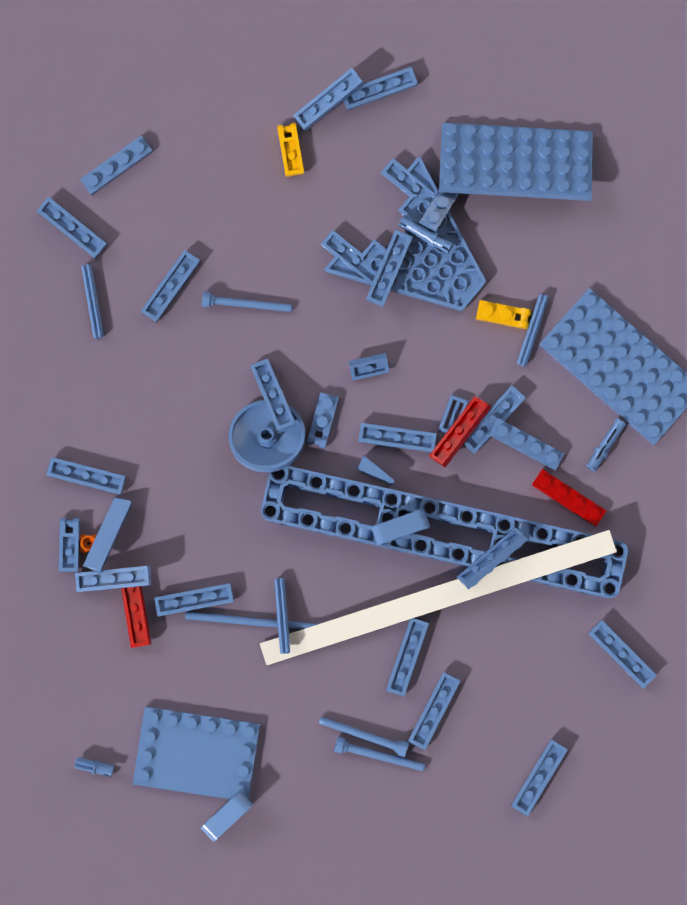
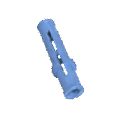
M405 215L401 218V223L398 224L399 227L428 242L431 247L435 246L446 254L450 252L454 243L439 236V233H434L412 221Z
M618 418L615 419V422L606 433L598 448L595 447L593 450L594 454L589 462L585 465L589 470L596 472L603 459L608 457L607 453L626 426L625 422ZM616 431L609 443H607L613 432ZM603 447H605L598 460H596Z

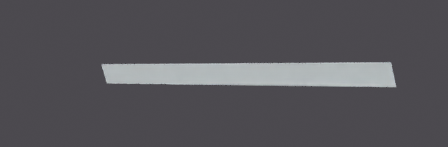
M610 530L497 566L469 590L457 579L290 633L289 654L280 653L279 637L259 644L266 665H270L617 551Z

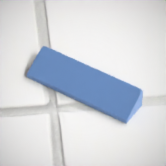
M119 498L113 499L83 564L84 567L99 573L102 572L132 507L131 501Z

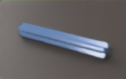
M86 264L81 269L93 337L99 339L104 337L92 266L91 264Z
M540 294L538 296L517 360V364L526 367L549 299L547 295Z
M277 578L274 580L280 653L289 654L290 640L284 578Z

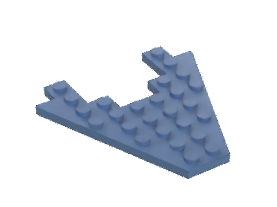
M419 156L408 170L392 158L381 171V175L409 196L398 212L402 216L405 215L407 218L420 224V219L432 202L438 189ZM448 211L436 232L442 238L454 243L450 252L446 254L435 246L431 247L428 242L406 230L404 233L412 236L413 239L390 291L462 312L485 285L486 280ZM332 230L321 243V246L334 256L324 271L371 286L387 249L374 239L364 252L361 253Z

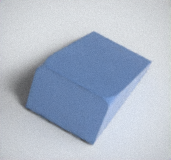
M363 455L358 467L359 472L389 485L394 484L395 480Z

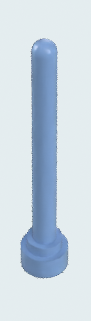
M203 292L202 307L217 304L285 312L293 310L291 304L214 297L211 292Z
M325 717L319 719L321 725L395 750L394 752L398 753L397 755L405 757L409 742L403 740L402 742H394Z
M337 737L334 752L341 754L348 751L419 771L426 769L423 763L348 744V741L341 737Z

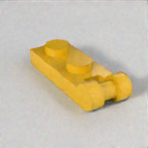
M290 123L289 126L278 125L277 130L285 176L290 177L304 174L296 123ZM291 133L292 137L285 138L284 134Z
M480 300L476 320L528 329V318L531 316L532 310ZM516 314L521 315L520 321L515 320Z

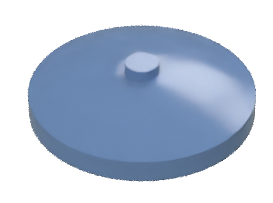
M264 400L245 406L235 415L229 427L228 439L234 457L246 468L257 472H275L288 467L299 457L305 445V427L300 415L288 405L296 427L278 433Z

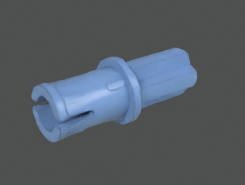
M77 757L74 768L92 772V775L96 773L111 777L114 765L97 762V759L92 761Z

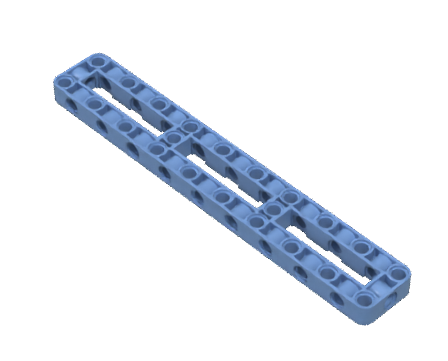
M292 466L281 469L285 472V476L282 479H276L274 477L275 472H269L261 507L262 517L268 522L377 546L371 529L373 525L363 524L356 520L338 516H328L303 508L285 506L283 501L286 488H295L378 507L380 510L376 525L384 523L382 520L384 514H391L393 519L398 518L399 512L409 514L424 509V505L430 503L434 506L435 510L431 514L426 513L427 519L492 533L489 549L495 545L496 540L505 537L515 527L526 536L528 542L554 548L574 542L578 537L583 539L592 536L587 533ZM314 478L322 480V485L319 488L312 486L311 482ZM353 486L358 487L360 493L358 496H351L349 489ZM389 495H394L397 498V503L390 505L387 503L386 498ZM268 507L276 509L274 516L269 517L265 514ZM469 512L472 515V520L470 522L463 521L462 513ZM306 515L313 517L314 521L311 525L303 523V518ZM500 521H507L509 529L506 531L501 530L499 527ZM343 524H349L351 532L343 534L340 527ZM539 529L546 531L547 537L545 539H540L537 536ZM410 534L377 546L469 567L487 552L470 546L435 540V538L417 534ZM613 540L614 545L621 548L622 554L615 556L612 553L600 557L604 559L601 577L591 576L584 572L566 568L529 581L605 599L616 597L620 591L628 555L627 545L621 541ZM416 542H425L426 549L424 551L417 550L415 547ZM454 550H462L464 556L461 560L454 558ZM508 556L505 561L501 562V565L518 559ZM573 575L576 578L574 586L567 583V576ZM607 583L614 587L612 594H607L604 590Z

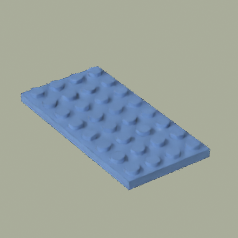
M442 123L439 192L591 201L593 131Z
M590 288L539 344L542 349L653 446L687 409V373Z

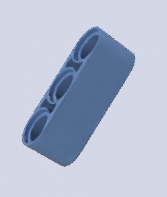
M420 509L373 526L371 529L377 546L427 529L430 527L424 509Z
M238 791L200 828L215 842L253 804L241 791Z

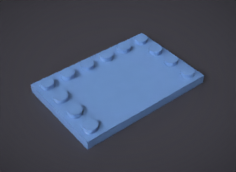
M145 707L133 785L231 799L238 791H241L249 799L260 724Z

